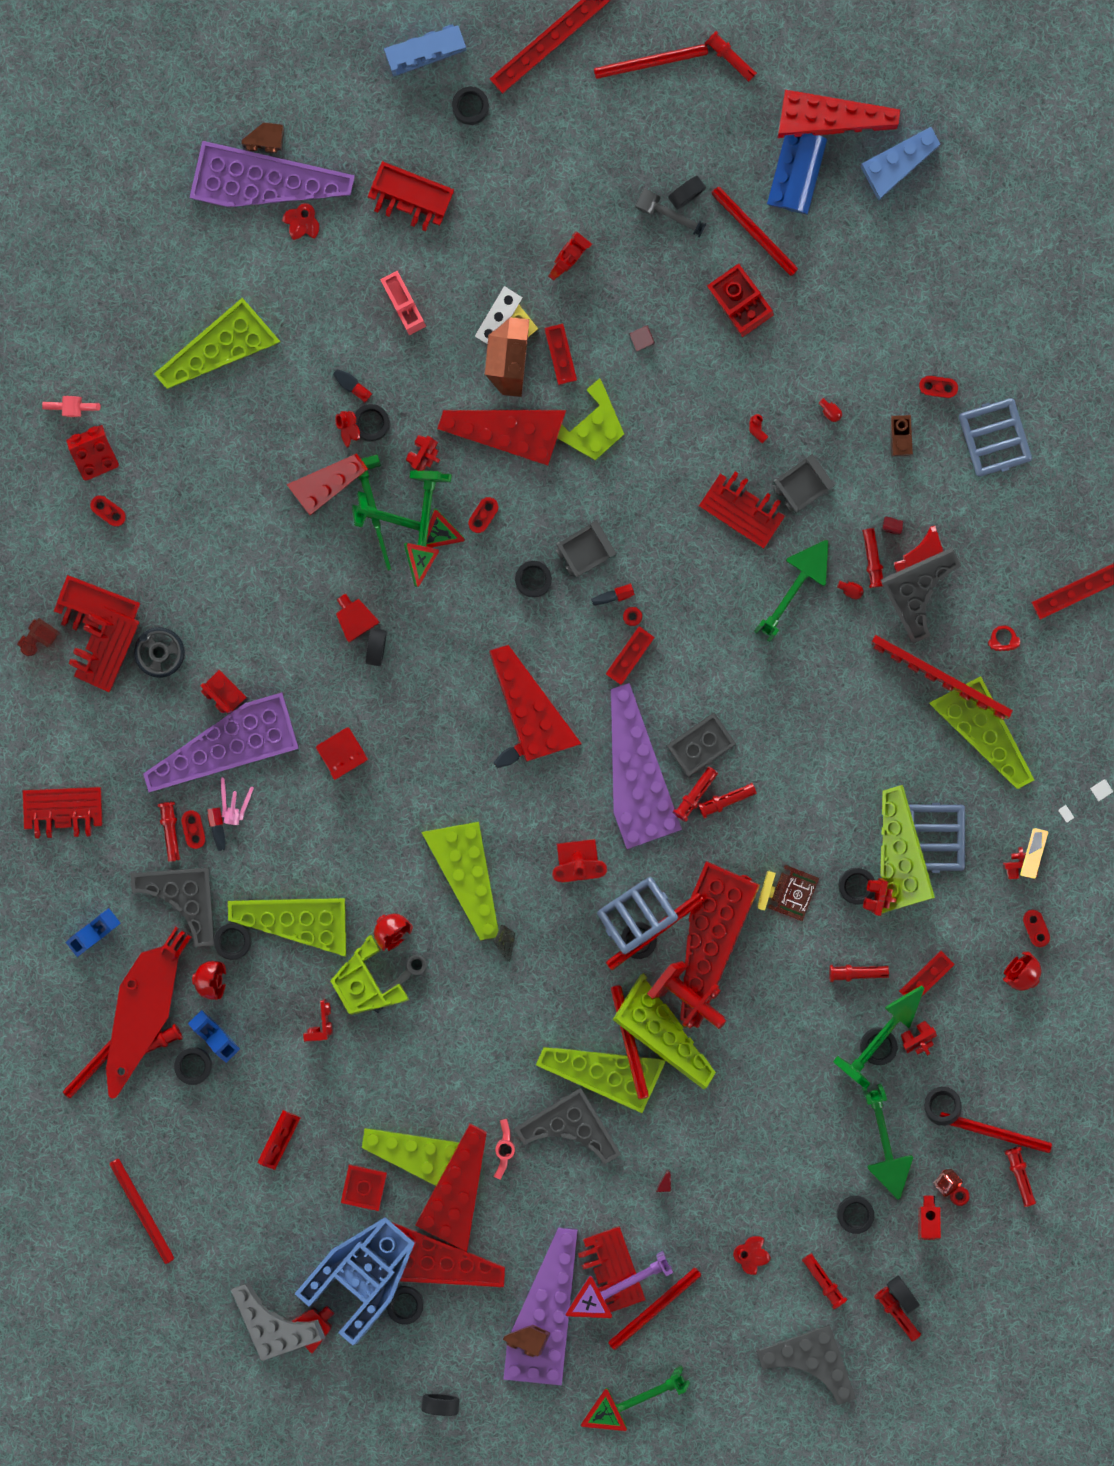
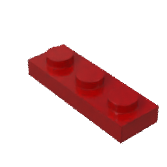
M564 324L544 328L558 385L577 381Z
M639 626L608 669L606 675L622 685L655 637Z
M940 950L899 992L904 996L919 986H923V996L955 964Z
M285 1110L282 1111L257 1163L273 1170L276 1169L301 1117Z

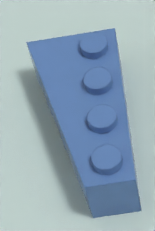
M451 24L443 27L441 31H431L422 37L412 38L406 42L384 48L393 77L466 51L459 26Z
M932 127L861 164L860 167L878 201L939 147L940 142Z

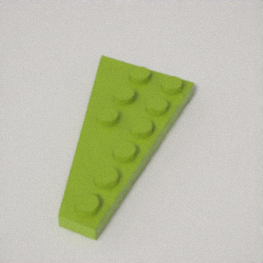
M242 297L156 371L154 375L166 389H169L281 343V341Z
M900 785L884 790L882 794L883 827L881 835H883V842L881 845L880 876L885 881H888L887 888L893 889L892 897L897 898V901L890 902L889 909L884 908L883 905L882 913L935 898L904 787Z
M479 822L421 832L479 939L485 940L500 937Z
M345 898L228 901V921L346 957Z
M640 974L614 1016L613 1021L702 1089L707 1088L716 1072L704 1055L700 1054L695 1048L693 1040L687 1037L682 1030L684 1028L667 1004H663L659 997L652 999L647 994L652 987L647 982L645 974Z

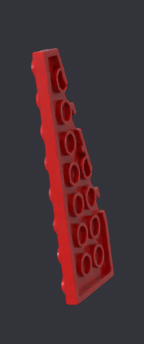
M706 861L691 896L693 897L699 893L704 902L693 909L689 915L690 924L685 964L688 967L685 969L683 981L685 985L701 998L704 997L713 985H718L760 887L759 884ZM684 1001L681 1004L680 1020L683 1022L693 1010ZM699 1013L696 1016L697 1022L694 1025L696 1028L700 1027L704 1018Z

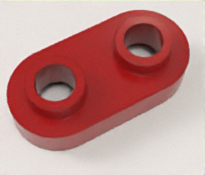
M925 376L919 382V390L926 396L952 398L958 392V384L950 378ZM927 382L932 384L930 390L925 388ZM946 385H949L951 387L950 392H946L944 390V387Z
M98 495L91 500V510L114 527H119L125 523V511L108 498ZM99 502L104 503L103 509H98L97 505ZM116 513L120 515V519L117 521L113 519V515Z
M486 497L482 499L471 515L468 525L474 533L484 532L498 512L499 506L494 498ZM486 504H492V510L487 511L485 509ZM476 520L482 521L480 527L474 525Z
M189 810L183 814L181 819L187 845L190 848L198 849L206 842L202 818L197 811ZM190 816L195 818V823H189L188 819ZM193 836H199L200 840L198 843L193 841Z
M1034 909L1026 911L1023 915V923L1031 943L1037 947L1046 946L1050 941V934L1042 914ZM1031 916L1036 917L1037 920L1035 923L1030 922ZM1039 934L1044 936L1042 941L1037 940Z

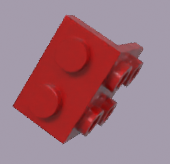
M103 425L93 426L88 431L74 434L66 440L71 456L85 481L119 466L118 460L108 442Z

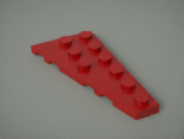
M785 89L777 138H784L785 135L802 137V134L812 133L814 136L841 134L847 130H854V132H862V129H873L874 131L893 130L898 128L900 109Z
M443 410L437 429L549 466L567 410Z
M506 645L490 650L489 653L525 761L528 762L581 745L582 743L511 647Z
M470 1123L415 1226L466 1252L468 1250L487 1135L486 1131Z
M392 1222L415 1243L400 1281L504 1287V1266Z

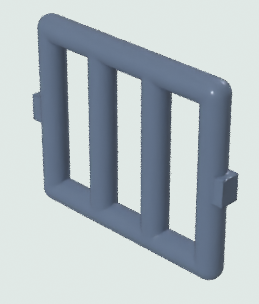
M1013 398L993 404L986 403L981 405L980 408L959 414L961 427L977 476L981 477L1000 470L1004 472L1010 470V467L1032 460ZM1009 407L1011 419L975 430L970 429L967 419ZM1011 426L1015 427L1017 437L976 449L973 438ZM1020 444L1023 456L982 468L980 456Z
M940 803L909 805L913 822L914 812H957V824H914L916 832H957V844H920L922 851H957V863H925L927 871H932V873L963 871L965 869V806L940 805Z
M652 877L646 878L597 912L598 917L607 929L606 933L610 939L613 938L623 954L629 953L678 919L677 914L668 902V897L664 892H661ZM648 886L668 915L661 922L657 921L639 894ZM632 897L652 926L643 934L623 905L624 902ZM615 908H617L636 937L628 944H625L606 915Z

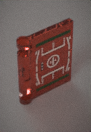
M784 865V869L791 871L790 875L781 873L771 899L778 902V905L775 907L769 904L768 908L803 921L819 878Z

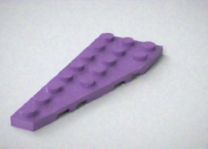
M202 141L189 198L224 207H238L351 196L355 175Z
M630 683L611 689L613 808L625 846L629 849L682 830L678 817L672 813L674 806Z
M283 692L244 703L238 709L143 773L148 792L299 749Z
M558 1227L511 1331L514 1332L530 1325H535L550 1332L542 1354L538 1357H531L524 1353L525 1350L519 1347L514 1349L507 1345L503 1380L562 1385L569 1318L565 1314L570 1307L577 1229Z

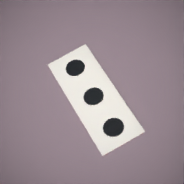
M504 286L475 337L488 344V335L513 315L523 297Z

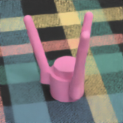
M224 777L221 778L222 817H224V823L239 825V820H243L244 812L254 789L253 787H250L239 813V809L235 808L236 791L232 795L231 807L227 809Z

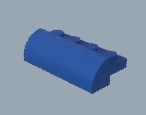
M812 133L802 134V137L785 135L767 202L769 206L808 215L827 143L825 137L820 135L814 136Z

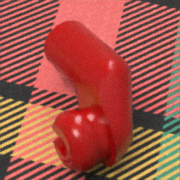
M755 414L749 420V431L763 444L769 436L761 430L762 416Z

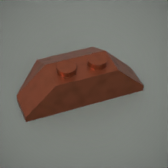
M510 317L488 335L485 375L502 395L522 397L530 319Z

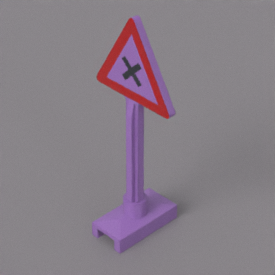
M664 1251L656 1254L657 1261L650 1264V1267L602 1292L599 1291L593 1277L589 1276L565 1315L568 1317L612 1318L605 1299L652 1274L656 1275L663 1271L665 1276L673 1273L671 1265L666 1260Z

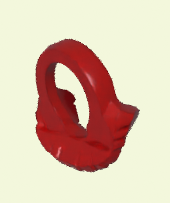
M1005 625L996 627L992 631L991 639L988 641V646L995 651L1014 650L1021 644L1020 638L1016 636L1015 631ZM1006 629L1011 633L1012 638L1008 645H1000L997 641L996 633L999 630Z

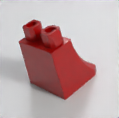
M935 525L929 527L926 536L914 550L902 556L903 560L893 563L896 573L943 552Z

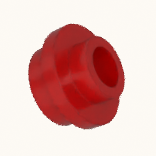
M629 607L623 613V620L629 626H637L642 621V612L636 607ZM630 613L636 614L635 620L629 619Z
M957 1186L951 1190L950 1200L953 1204L963 1206L969 1201L970 1195L966 1188ZM959 1192L963 1194V1198L960 1200L956 1198V1194Z

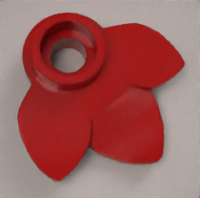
M303 203L297 209H289L283 215L282 222L290 224L289 234L293 240L301 238L305 233L313 239L317 237L320 227L319 222L315 218V209L312 205ZM303 210L308 211L307 217L302 215Z
M341 411L340 414L336 415L335 422L337 428L341 429V437L345 446L349 448L352 439L356 441L360 439V430L356 425L357 418L352 411Z
M750 1237L746 1240L745 1244L738 1245L734 1249L733 1257L735 1261L741 1264L743 1271L747 1274L756 1275L758 1266L766 1265L771 1260L769 1253L761 1249L764 1243L763 1237ZM743 1251L746 1252V1256L744 1258L741 1257V1253Z

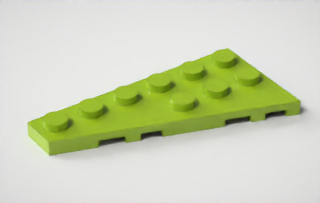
M981 676L966 683L971 688L993 699ZM955 690L929 702L1016 789L1034 781L1004 720L994 716L992 710L987 708L985 711L976 706L977 702L972 699L967 701L959 696L960 693Z
M543 1047L536 1066L643 1113L666 1060L639 1057L649 1097L645 1099H638L627 1055Z
M365 1128L362 1148L436 1186L459 1142Z

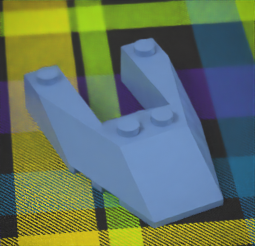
M385 1217L333 1248L296 1291L295 1295L310 1307L315 1304L335 1279L341 1282L363 1302L362 1306L339 1331V1334L354 1346L362 1339L392 1301L415 1243Z

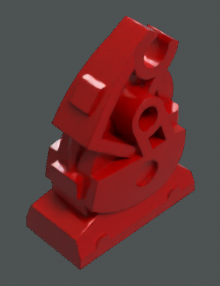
M575 231L572 238L554 261L556 264L548 277L554 281L561 274L567 272L582 256L584 251L591 247L592 243Z

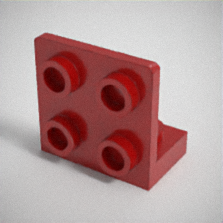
M218 670L206 683L200 685L203 688L201 690L202 694L207 699L211 700L213 698L217 702L215 707L221 713H232L247 698L221 670Z
M349 727L316 746L334 780L369 760Z
M326 999L320 1001L322 1030H320V1027H309L303 1033L304 1042L327 1040L329 1035L333 1034L332 1022H328V1015L331 1014V1005L327 1003Z

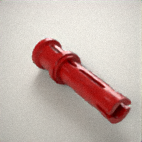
M715 31L704 44L714 49L718 57H723L749 82L757 72L730 48V43H726L718 35L719 32Z
M875 528L864 529L862 532L868 560L866 571L869 573L870 578L869 588L882 587L881 579H883L882 570L884 567L880 564Z
M708 767L688 796L685 795L682 798V803L672 813L680 820L687 822V817L693 809L698 807L697 802L718 775V772Z
M750 783L720 797L713 796L711 800L704 803L699 802L698 807L702 817L705 819L707 815L717 811L720 813L724 807L756 795L757 792L753 783Z
M175 801L159 803L157 805L160 807V823L164 828L168 862L180 860L175 829L177 818L175 817L173 807Z
M846 964L844 967H834L829 965L830 982H834V980L850 982L852 979L889 978L888 966L852 967Z
M173 1024L171 1028L163 1032L159 1031L145 1054L161 1046L167 1047L169 1043L177 1039L182 1040L183 1036L177 1024Z
M1019 1146L1008 1149L1004 1153L1008 1156L1011 1165L1009 1167L1010 1171L1014 1172L1024 1207L1036 1204L1025 1170L1027 1164L1023 1161L1020 1152L1022 1149Z
M812 1253L802 1259L823 1289V1296H827L833 1305V1310L848 1300L840 1293L837 1288L838 1285L835 1282H831Z
M888 1286L875 1294L874 1298L880 1301L886 1313H890L911 1342L921 1336V1333L900 1308L898 1300H895L889 1292Z

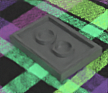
M713 712L666 746L685 774L690 777L735 746L736 743Z

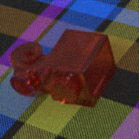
M38 618V620L34 619L28 627L30 632L27 637L23 635L17 645L21 648V652L24 655L33 656L37 652L36 643L40 642L50 648L60 631L41 618Z

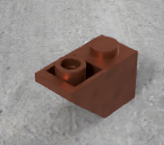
M262 123L243 138L241 144L249 151H257V148L265 149V152L277 153V150L282 151L284 126L281 124Z
M911 415L891 416V457L911 456L913 454Z
M530 1325L508 1333L504 1336L503 1340L507 1342L506 1344L514 1349L519 1347L525 1350L524 1353L526 1355L538 1357L542 1354L550 1332L535 1325Z

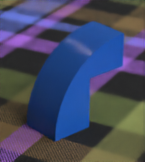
M108 908L65 943L76 957H79L121 923Z
M203 1010L188 1023L193 1031L204 1039L213 1052L226 1063L240 1050L228 1034Z

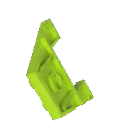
M600 378L586 390L599 406L570 432L562 425L557 438L593 460L598 459L624 435Z
M372 935L365 939L366 941L354 952L355 954L331 979L333 987L350 1015L409 1000L400 984L382 994L364 963L365 960L381 951Z

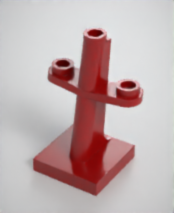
M595 839L557 844L559 866H556L552 871L555 881L562 883L603 877L606 874V864L603 861H598Z
M683 961L670 964L647 994L654 999L665 996L670 990L693 1008L682 1024L685 1028L691 1029L696 1024V1016L699 1013L715 1027L721 1029L727 1020L707 1003L710 998L715 999L721 992L717 984L713 985L704 997L701 998L679 978L688 965Z

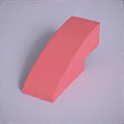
M398 271L380 279L408 335L425 328L426 325Z

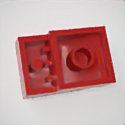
M739 263L707 285L713 297L742 338L774 316L773 310Z

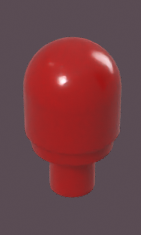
M824 398L819 401L818 404L824 409L822 412L831 422H838L842 418V411L835 403L831 402L829 404Z
M839 581L837 584V588L844 590L843 594L852 599H860L864 594L862 586L857 583Z

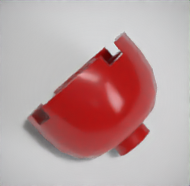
M384 914L377 919L373 934L378 946L383 951H385V948L390 951L405 940L401 939L403 935L407 932L410 935L413 926L400 914Z
M1023 952L1024 956L1020 959L1016 956L1004 970L1006 977L1003 980L1015 990L1024 991L1035 988L1039 984L1042 972L1041 965L1030 952Z
M217 961L205 962L193 974L192 984L195 985V989L201 997L210 1000H218L223 997L226 984H222V974L226 975L224 963Z

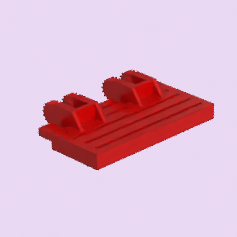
M382 161L367 198L376 200L378 193L380 194L374 209L377 213L381 210L384 199L390 200L391 202L386 210L387 217L391 216L397 201L399 202L396 209L412 215L414 207L417 208L410 226L415 227L420 214L423 213L427 217L423 222L422 230L426 231L433 215L435 217L432 223L438 226L441 225L454 189Z
M735 471L725 487L723 483L727 477L720 473L699 507L764 549L785 515L778 512L774 519L772 518L781 501H775L772 509L767 514L762 511V508L769 501L771 494L767 493L758 508H756L755 506L759 498L748 491H745L742 497L739 496L749 481L748 479L742 480L737 491L733 492L729 487L737 479L739 473Z
M67 575L54 612L62 615L64 608L67 607L61 625L66 626L72 610L78 611L72 628L77 631L84 614L85 617L82 623L99 628L100 624L88 619L89 613L108 619L100 615L102 608L106 607L135 619L141 603Z
M103 607L100 615L108 619L92 613L88 615V619L103 626L102 630L89 624H85L83 627L85 631L91 633L85 649L93 654L79 648H75L73 651L75 655L88 660V664L86 665L76 659H70L68 664L77 668L74 677L110 692L140 622L118 611Z
M101 787L22 790L24 829H33L34 820L35 839H39L41 836L40 820H46L47 838H52V819H54L55 828L72 827L71 819H73L74 837H79L80 834L79 818H85V834L87 837L91 836V818H93L94 826H102Z
M620 1226L583 1239L585 1247L591 1245L595 1247L579 1252L578 1257L584 1258L590 1254L597 1253L598 1259L585 1262L582 1268L587 1269L601 1264L593 1268L598 1284L606 1281L608 1283L598 1287L600 1292L636 1274ZM637 1282L605 1299V1302L614 1301L607 1304L610 1312H614L646 1299L640 1282Z

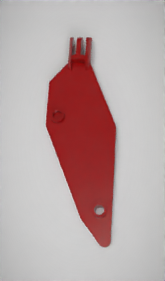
M177 927L174 928L162 947L142 952L120 984L106 1066L108 1095L112 1099L119 1095L169 1018L178 959L191 939V936L187 935L177 950L185 936V932L181 931L170 946V943L179 931ZM120 1068H124L125 1073L123 1075L119 1073Z

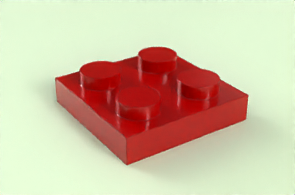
M349 1164L341 1203L379 1211L387 1172Z

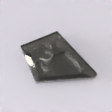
M501 925L494 943L505 961L510 962L515 932L505 925Z

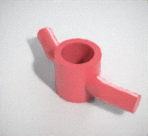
M62 396V402H42V409L62 410V416L81 417V411H99L101 405L99 403H82V397Z
M507 1119L500 1120L503 1137L496 1144L495 1148L496 1155L500 1158V1164L494 1177L500 1180L507 1168L508 1159L512 1158L515 1152V1146L510 1140L511 1133ZM507 1144V1146H510L512 1148L511 1153L502 1155L499 1152L501 1150L500 1145Z

